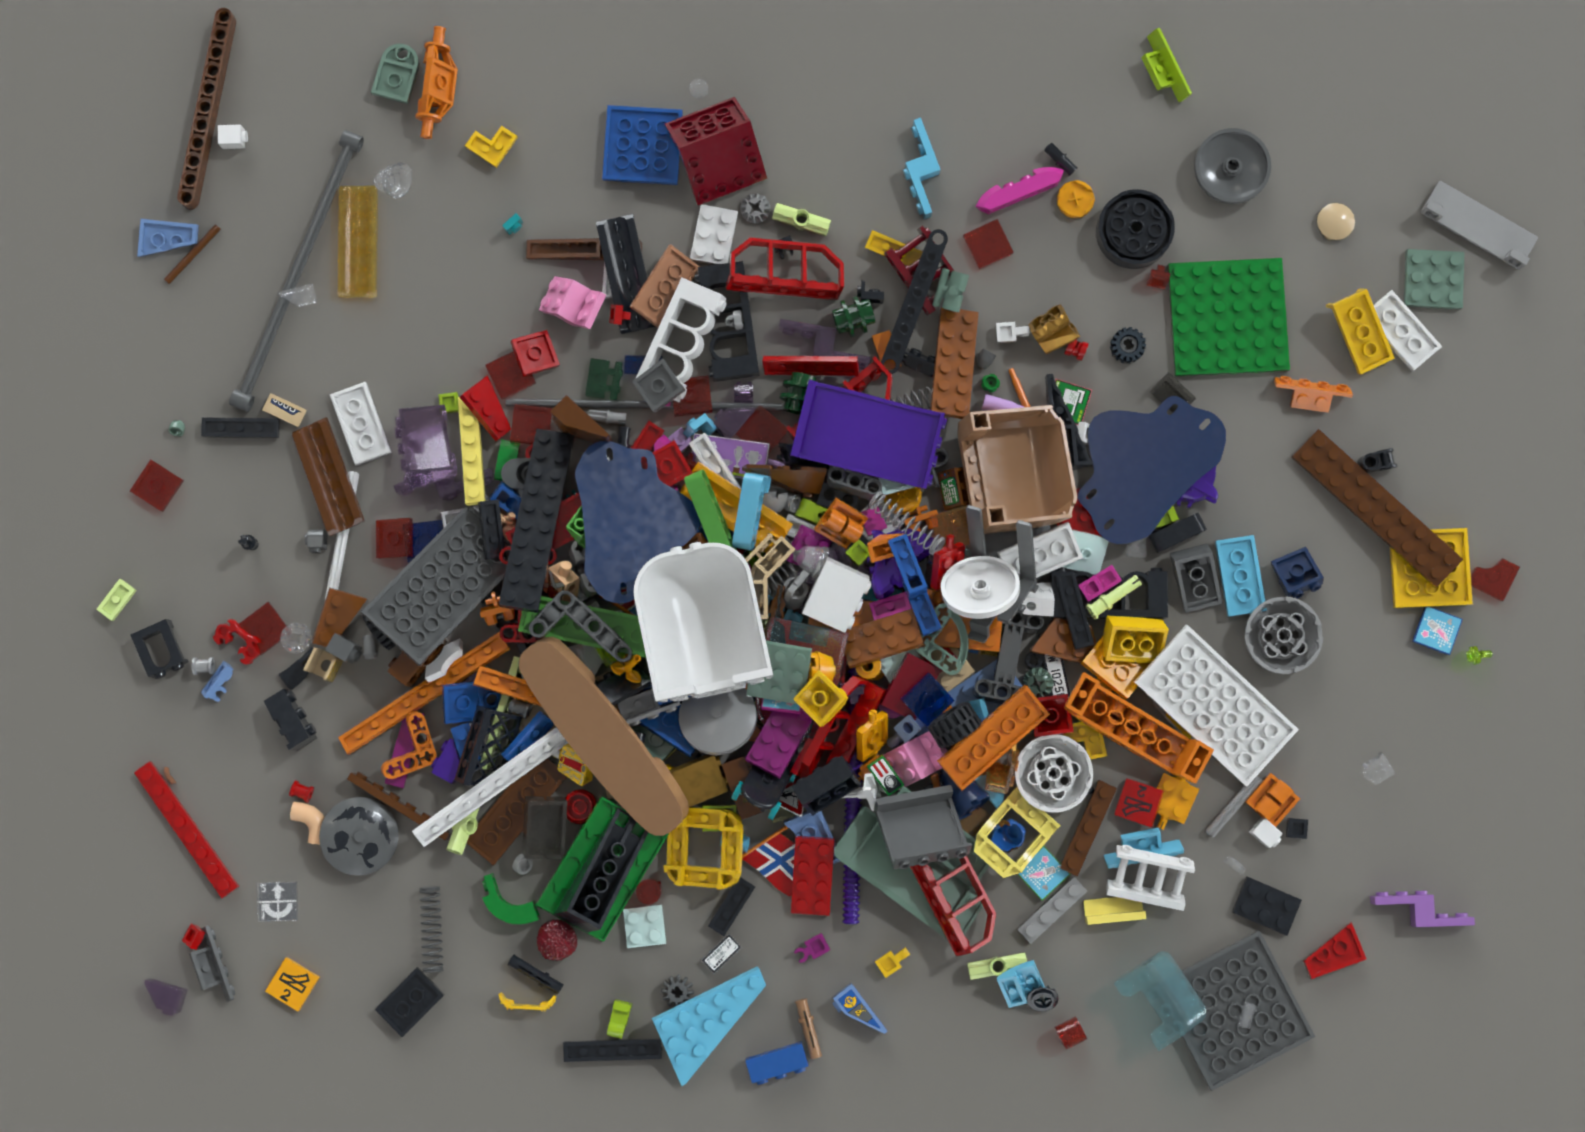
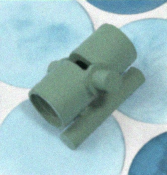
M942 268L932 305L940 307L941 300L944 298L942 308L959 312L964 297L962 293L965 292L969 275L952 271L950 280H948L950 270Z

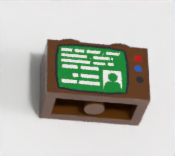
M963 467L951 468L937 473L944 510H956L967 507L969 500Z

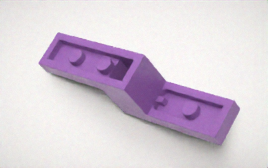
M1425 890L1415 891V894L1408 895V891H1396V895H1388V892H1376V896H1370V903L1374 905L1409 904L1410 921L1413 927L1475 925L1474 917L1468 916V913H1455L1456 917H1448L1447 913H1438L1435 917L1434 895L1427 894Z

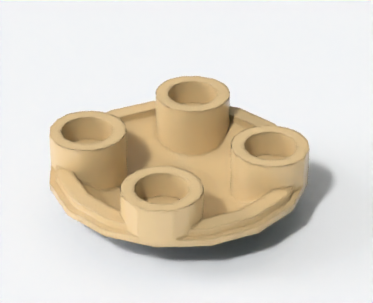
M1328 204L1317 215L1318 228L1327 240L1344 239L1354 229V214L1344 204Z

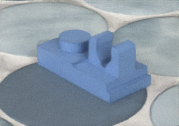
M223 661L201 690L205 698L209 697L219 702L221 699L216 696L215 692H227L222 685L233 674L232 671L234 669L230 664Z

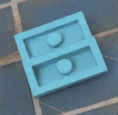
M1034 960L1019 964L997 977V982L1009 1008L1027 1004L1028 992H1031L1033 987L1039 988L1041 985L1042 988H1045Z

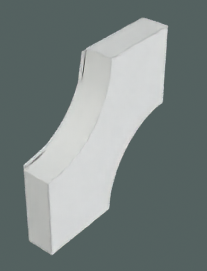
M460 638L443 646L440 655L426 666L425 679L428 682L446 675L450 665L462 656L463 642Z

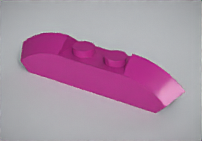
M1055 167L1032 170L1034 176L1026 175L1017 183L1009 182L1005 184L1002 189L999 185L990 188L979 199L976 207L983 213L991 214L1058 186L1064 170Z

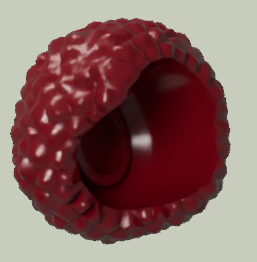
M552 919L541 925L537 935V947L545 959L559 961L576 951L578 945L577 935L567 922Z

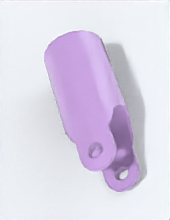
M986 394L981 411L1023 408L1024 406Z

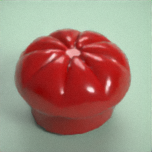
M583 789L574 790L564 799V815L572 823L585 824L597 801L589 791Z

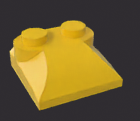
M819 670L793 700L822 727L846 704L848 697L843 689L838 688Z

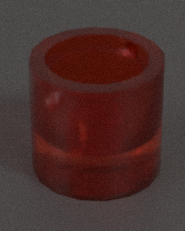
M653 878L641 881L636 889L638 900L647 905L657 902L663 892L661 881Z
M1076 1016L1054 1027L1066 1050L1087 1040Z

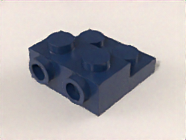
M1307 547L1271 561V566L1279 579V584L1286 597L1299 599L1304 595V592L1308 590L1315 592L1322 587L1324 577Z

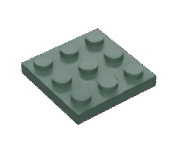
M1407 249L1405 253L1404 304L1407 307L1462 309L1464 252Z
M766 641L773 677L770 679L764 677V682L755 685L748 683L746 695L797 704L793 700L794 697L808 683L812 648Z

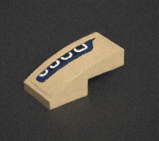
M271 393L262 409L296 427H299L307 411Z

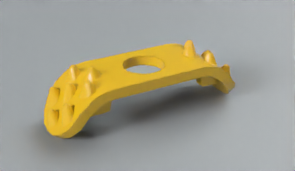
M502 992L498 994L500 1004H504L507 1010L509 1008L510 1010L530 1009L541 1010V1012L550 1009V1006L552 1007L556 1002L557 997L553 995L550 1000L542 1001L540 1005L514 1004V1000L506 998Z

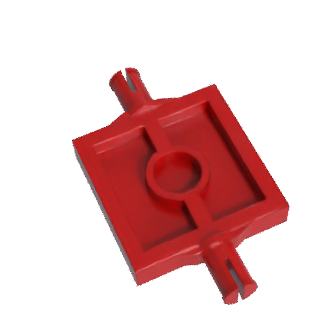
M952 534L946 535V545L934 553L931 588L935 590L941 588V582L947 570L957 562L964 560L965 544L961 542L953 544L955 536Z

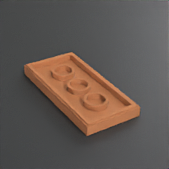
M668 245L633 300L630 308L659 328L681 277L692 281L700 266L674 246Z

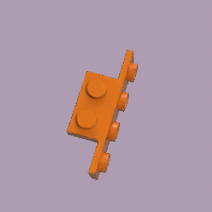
M1288 376L1274 377L1276 387L1293 389L1290 402L1291 408L1329 413L1333 395L1350 398L1353 396L1350 387L1344 384H1337L1336 386L1324 381L1314 383L1308 379L1293 380Z

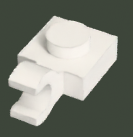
M1015 322L996 323L997 343L1016 342V336H1029V326L1015 327Z

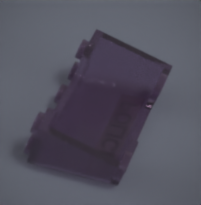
M445 405L399 409L398 417H395L396 439L399 438L400 441L397 444L398 454H402L403 457L400 463L401 470L405 473L403 476L404 486L412 490L456 477L457 464L455 454L451 453L447 434L448 418Z

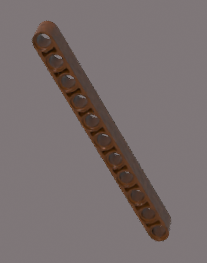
M220 8L215 13L177 195L178 201L188 210L197 208L200 202L236 28V18L228 8ZM229 16L227 21L222 22L224 17ZM226 34L223 39L219 40L220 35ZM222 52L220 57L215 58L216 53ZM214 70H218V73L216 75L211 76V73ZM210 88H214L212 93L207 94ZM206 106H211L209 111L204 112ZM202 124H207L205 129L200 130ZM198 142H203L200 148H196ZM195 160H199L197 166H192ZM196 178L195 182L189 185V180ZM192 196L191 201L185 203L186 197Z

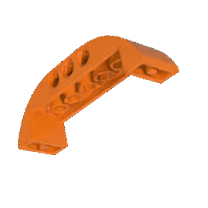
M1085 672L1082 673L1064 706L1071 715L1155 766L1194 784L1197 783L1214 749L1199 740L1189 739L1100 686V681Z

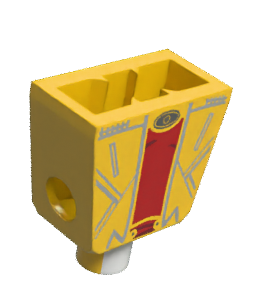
M569 743L552 754L553 757L560 759L558 764L559 772L580 786L592 781L593 773Z

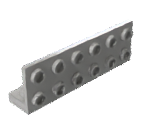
M1442 181L1437 183L1420 212L1518 270L1527 265L1530 259L1528 255L1538 239L1536 235Z

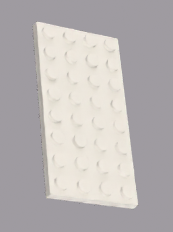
M1185 625L1134 681L1137 686L1195 740H1199L1214 749L1212 756L1246 787L1299 730L1188 625Z

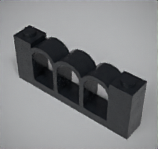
M743 261L735 262V273L745 275ZM730 263L698 267L699 273L695 274L696 284L710 290L726 287L730 274ZM740 291L741 303L726 305L723 312H720L721 314L738 310L743 311L745 329L718 332L712 328L709 332L713 337L710 342V353L714 360H711L712 366H708L710 377H714V382L760 376L748 292ZM744 336L747 338L749 355L721 358L714 352L715 345L721 340Z
M1058 568L1050 572V582L1055 599L1054 616H1050V619L1055 617L1066 619L1054 576L1068 572L1066 568ZM1150 568V571L1145 574L1135 571L1130 572L1123 578L1121 577L1122 581L1118 583V587L1134 575L1144 582L1146 610H1126L1124 596L1119 600V610H1105L1098 615V619H1106L1107 616L1168 618V571H1162V568ZM1085 571L1075 573L1076 577H1085L1086 579L1094 576ZM1098 596L1092 599V603L1098 600ZM1085 609L1087 619H1094L1088 610Z

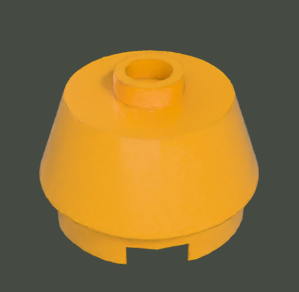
M815 651L811 655L808 682L819 670L833 682L836 674L833 658Z

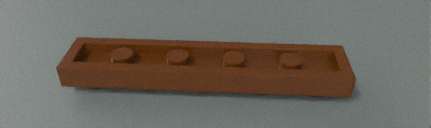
M1098 780L1059 866L1060 869L1076 877L1078 876L1117 790L1116 787Z

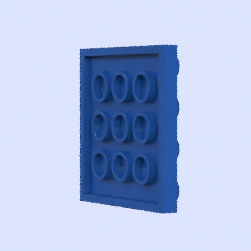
M607 105L602 180L678 185L680 152L670 137L665 123L683 117V110Z

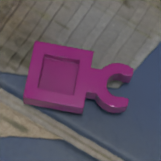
M819 933L804 941L807 947H799L794 950V953H804V957L799 960L800 963H803L809 955L814 960L831 949L823 934Z

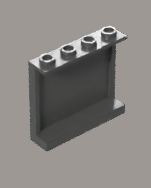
M951 785L876 799L874 811L893 870L899 868L907 869L915 865L924 866L936 861L944 862L951 858L960 859L970 854L972 844L966 841L952 801L953 789Z

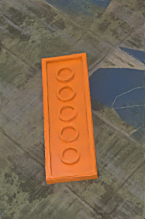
M1024 685L984 719L973 733L959 741L937 762L957 787L963 791L1050 714L1029 687Z

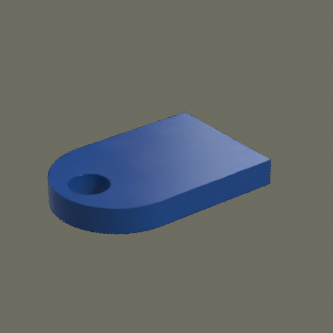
M474 681L442 685L444 723L472 721L477 705L497 710L501 694L474 686ZM489 695H496L495 702L487 703Z

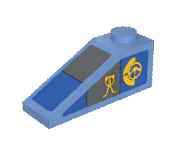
M852 983L833 996L834 1002L832 1004L838 1012L843 1011L845 1015L884 1034L888 1032Z

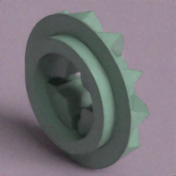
M1043 668L1030 669L1023 679L1024 685H1027L1037 698L1049 695L1054 686L1051 674ZM1036 679L1037 681H1044L1040 685V688L1038 687V685H1032L1036 681Z

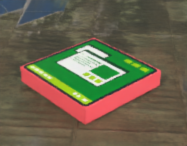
M1055 379L1056 385L1062 393L1061 396L1065 405L1068 406L1075 424L1078 425L1079 422L1083 421L1092 390Z

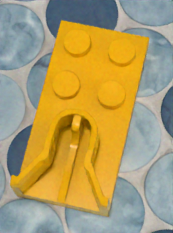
M1357 289L1356 293L1333 304H1326V308H1331L1358 374L1366 373L1395 359L1367 289Z

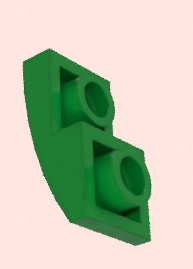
M501 439L494 480L503 481L501 476L502 467L507 461L518 458L520 442Z

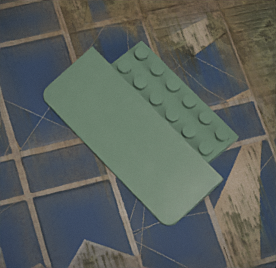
M902 786L896 795L909 793L911 791L907 789L905 786ZM863 805L834 848L836 858L947 939L912 869L909 867L907 869L899 868L893 870L876 814ZM963 830L967 843L972 844L970 854L967 857L980 880L989 865L974 852L976 839ZM951 858L944 862H930L928 865L933 870V875L937 880L960 866L961 862L959 858ZM965 870L960 871L940 884L942 893L950 904L952 912L978 896ZM981 901L955 917L960 923L963 934L967 932L983 908Z

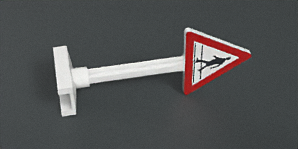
M869 773L864 776L863 787H859L842 798H867L871 810L874 811L876 798H880L881 793L873 774ZM799 777L787 784L779 802L782 803L781 808L802 817L804 807L792 788L796 781L800 779Z

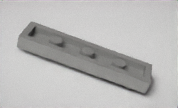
M1073 876L1017 930L1031 944L1076 903L1087 890Z

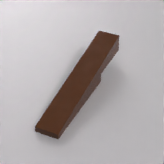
M599 238L527 240V259L604 261Z

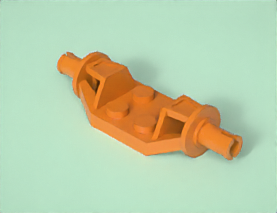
M434 26L433 41L424 44L426 52L423 63L426 64L423 92L422 97L418 100V113L415 114V118L422 121L420 137L424 139H432L433 124L440 123L442 117L450 110L454 103L458 69L449 53L451 51L450 46L444 44L446 28L442 26ZM438 53H441L443 61L439 60ZM431 107H438L435 114L430 113Z

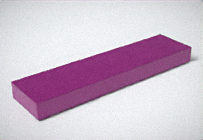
M413 716L414 720L411 723H414L417 729H421L417 723L420 718ZM406 718L402 720L391 759L415 750ZM413 758L405 759V768H410ZM389 765L388 772L392 774L393 769L399 768L400 771H402V768L400 767V765L397 767H392L391 765ZM408 774L394 779L386 778L385 784L404 788Z

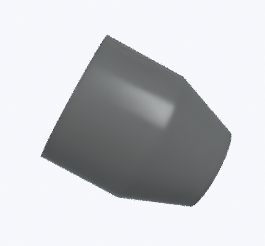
M982 349L977 365L987 369L993 363L996 355Z

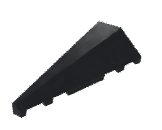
M1046 374L1047 405H1052V409L1058 418L1061 417L1064 422L1072 470L1092 466V460L1089 458L1086 446L1078 434V428L1069 408L1065 405L1061 396L1062 393L1056 385L1054 375Z

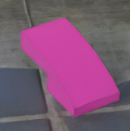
M1110 565L1078 586L1089 602L1120 583L1122 579L1114 566Z

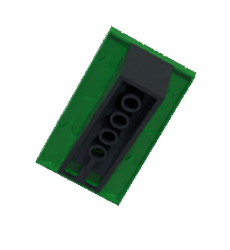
M600 797L535 906L604 942L669 834L655 836L648 833L625 809L604 797Z

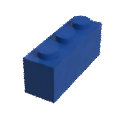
M802 1041L754 1055L745 1060L751 1082L757 1083V1085L767 1083L768 1079L772 1077L776 1079L784 1078L787 1076V1073L792 1071L795 1074L806 1071L805 1067L809 1066Z

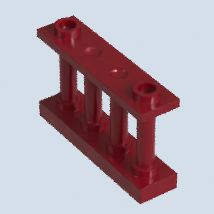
M923 225L917 229L920 235L899 250L890 248L884 253V256L908 289L920 258L909 266H905L901 259H903L902 256L923 241L927 242L931 231L927 227L924 228ZM942 255L940 260L942 266L936 270L933 281L940 277L942 268L950 270L949 276L954 271L944 255ZM935 294L931 297H926L922 310L927 316L936 310L932 305Z

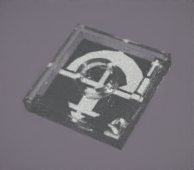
M297 881L257 883L258 922L298 920Z

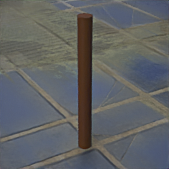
M215 224L164 280L170 284L221 229Z

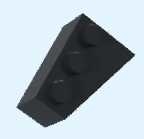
M282 689L264 700V703L271 717L280 727V734L282 736L285 735L288 740L287 748L298 751L317 739L315 735L317 731L313 724H309L305 719L307 714L304 709L296 704L297 698L291 690Z

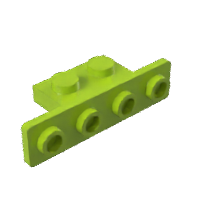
M1156 28L1147 36L1153 52L1144 54L1141 59L1157 91L1171 87L1178 102H1182L1192 92L1161 29Z

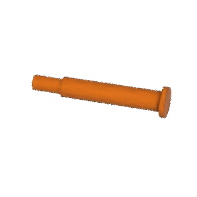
M1009 369L1008 372L1021 405L1031 407L1014 369Z

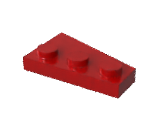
M488 375L460 396V399L495 441L511 430Z
M1351 922L1303 962L1310 979H1314L1367 960Z

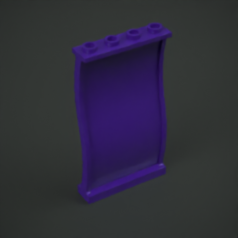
M809 380L790 456L926 489L932 483L933 475L930 472L931 468L935 467L938 456H935L936 448L940 449L942 437H939L941 429H945L947 418H944L945 413L922 409Z

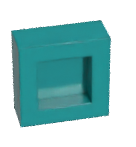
M515 213L502 226L510 235L521 229L523 221Z

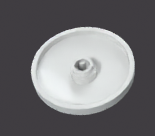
M990 556L970 557L957 562L947 570L941 582L942 598L950 610L963 617L973 619L994 617L1008 610L1016 602L1020 593L1019 576L1016 570L1002 559Z

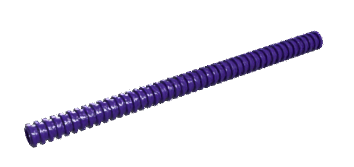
M855 667L851 669L849 668V670H847V673L849 674V676H847L848 680L852 676L861 677L856 672ZM859 684L848 696V701L846 702L848 707L846 709L849 714L852 713L864 690L862 689L864 684ZM856 749L849 764L854 769L856 775L860 777L858 773L860 772L859 767L862 762L857 759ZM858 797L845 798L846 804L844 806L846 810L844 812L846 816H844V819H846V822H844V825H846V828H844V831L847 830L860 811V807H862V804H860L862 799ZM843 865L845 871H843V874H845V877H843V880H845V883H843V886H845V889H843L845 901H843L844 907L842 908L844 911L842 923L858 924L860 923L858 917H860V914H858V911H860V908H858V905H860V902H858V899H860L858 895L860 889H858L860 877H858V873L847 865Z

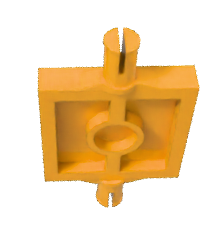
M870 710L868 722L858 728L856 732V749L859 761L864 762L868 758L870 761L877 756L881 747L887 743L888 713L881 710L877 714L876 710Z
M1163 773L1157 786L1158 789L1164 791L1157 812L1161 818L1156 826L1161 827L1162 830H1164L1168 820H1175L1181 824L1185 823L1199 792V788L1190 785L1186 780Z

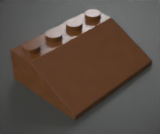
M567 395L550 411L553 415L552 420L563 433L573 434L575 438L591 443L600 441L613 442L610 435Z

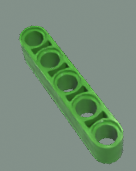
M702 469L684 477L686 487L708 542L721 543L734 548L732 546V536L705 471Z

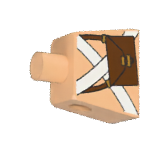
M561 561L547 569L543 590L553 599L559 592L564 590L569 591L578 598L580 579L571 570L572 564L569 561ZM564 595L561 600L571 602V597Z

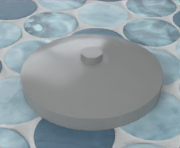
M742 688L703 698L689 697L688 700L683 701L679 710V725L687 742L696 750L710 755L728 754L742 747L752 736L757 723L756 706L753 698L746 695L747 690Z

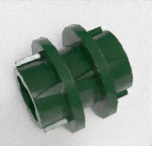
M854 296L853 304L847 306L845 301L841 300V308L832 310L833 319L839 334L848 332L850 337H854V329L861 328L863 333H867V325L876 323L869 299L859 302L858 297Z
M792 372L791 380L783 381V386L788 388L787 393H780L779 396L781 400L785 401L784 411L796 415L801 414L809 380L816 381L815 377L805 373Z

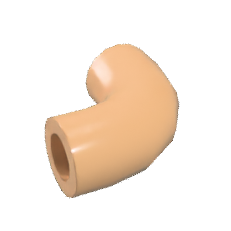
M294 801L290 812L291 821L305 823L309 828L308 843L320 845L319 833L324 819L323 813L315 806Z

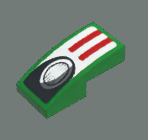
M883 754L867 765L888 796L904 786V783Z

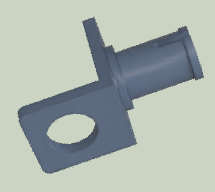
M907 715L894 727L896 733L887 740L888 746L891 749H895L902 742L907 743L917 737L916 734L921 730V727L911 715ZM906 722H909L913 725V730L909 727V725Z

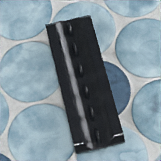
M634 214L596 222L614 305H622L623 311L631 312L630 320L622 319V324L619 325L620 333L625 334L656 327L630 308L633 300L647 280Z

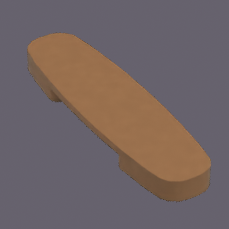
M544 637L529 646L520 656L519 670L529 688L569 745L614 799L648 833L655 836H663L670 833L687 817L689 804L665 763L658 757H652L625 719L594 684L595 676L593 672L561 640L555 637Z

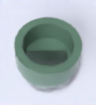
M174 420L171 422L168 431L174 436H182L185 431V424L181 420Z

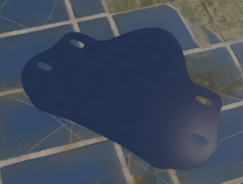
M1178 396L1168 397L1154 412L1149 414L1110 410L1095 416L1088 430V443L1094 473L1079 490L1078 499L1092 516L1098 533L1107 541L1115 544H1128L1148 537L1166 512L1198 479L1220 462L1226 443V429L1222 421L1212 412L1195 408ZM1173 404H1177V410L1173 414L1168 415L1167 410ZM1205 419H1210V424L1204 430H1201L1199 428L1200 424ZM1092 489H1096L1097 493L1092 499L1088 500L1086 495ZM1110 519H1114L1115 523L1108 530H1105L1104 525Z
M600 441L586 449L575 470V478L582 504L585 533L584 571L587 579L601 597L613 603H626L634 600V585L642 567L653 557L670 552V549L673 547L684 546L697 533L701 522L693 502L679 491L660 481L657 476L656 459L651 451L627 448L612 441ZM607 448L612 449L613 460L611 461L607 459ZM642 457L647 459V469L642 468ZM621 583L626 584L627 594L625 596L621 594Z

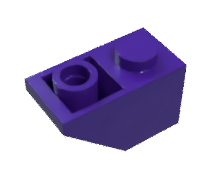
M450 738L449 741L446 740L443 743L441 756L439 758L436 757L433 761L431 773L451 784H455L456 780L454 778L460 762V756L454 739Z

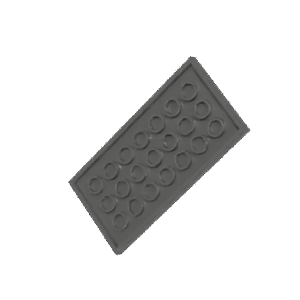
M465 506L361 611L365 618L418 666L426 660L505 577L507 564L502 563L500 558L485 560L479 512L472 506ZM504 537L505 547L511 546V543ZM510 550L505 551L506 557L504 558L506 560L509 559Z

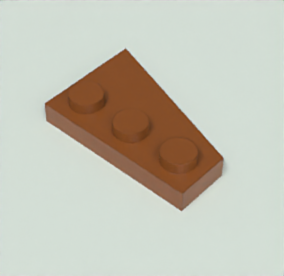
M329 587L312 643L327 647L335 633L342 635L367 598Z

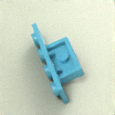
M1159 827L1121 835L1122 846L1128 845L1134 849L1167 856H1176L1184 853L1180 840L1162 843ZM1116 852L1104 855L1109 869L1119 867L1121 858L1117 857ZM1128 860L1127 865L1138 864L1140 862Z

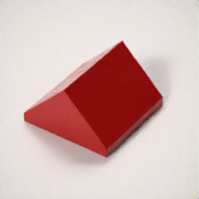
M1068 694L1037 698L1050 715L1033 729L1035 737L1074 732L1071 714L1064 708L1068 700Z

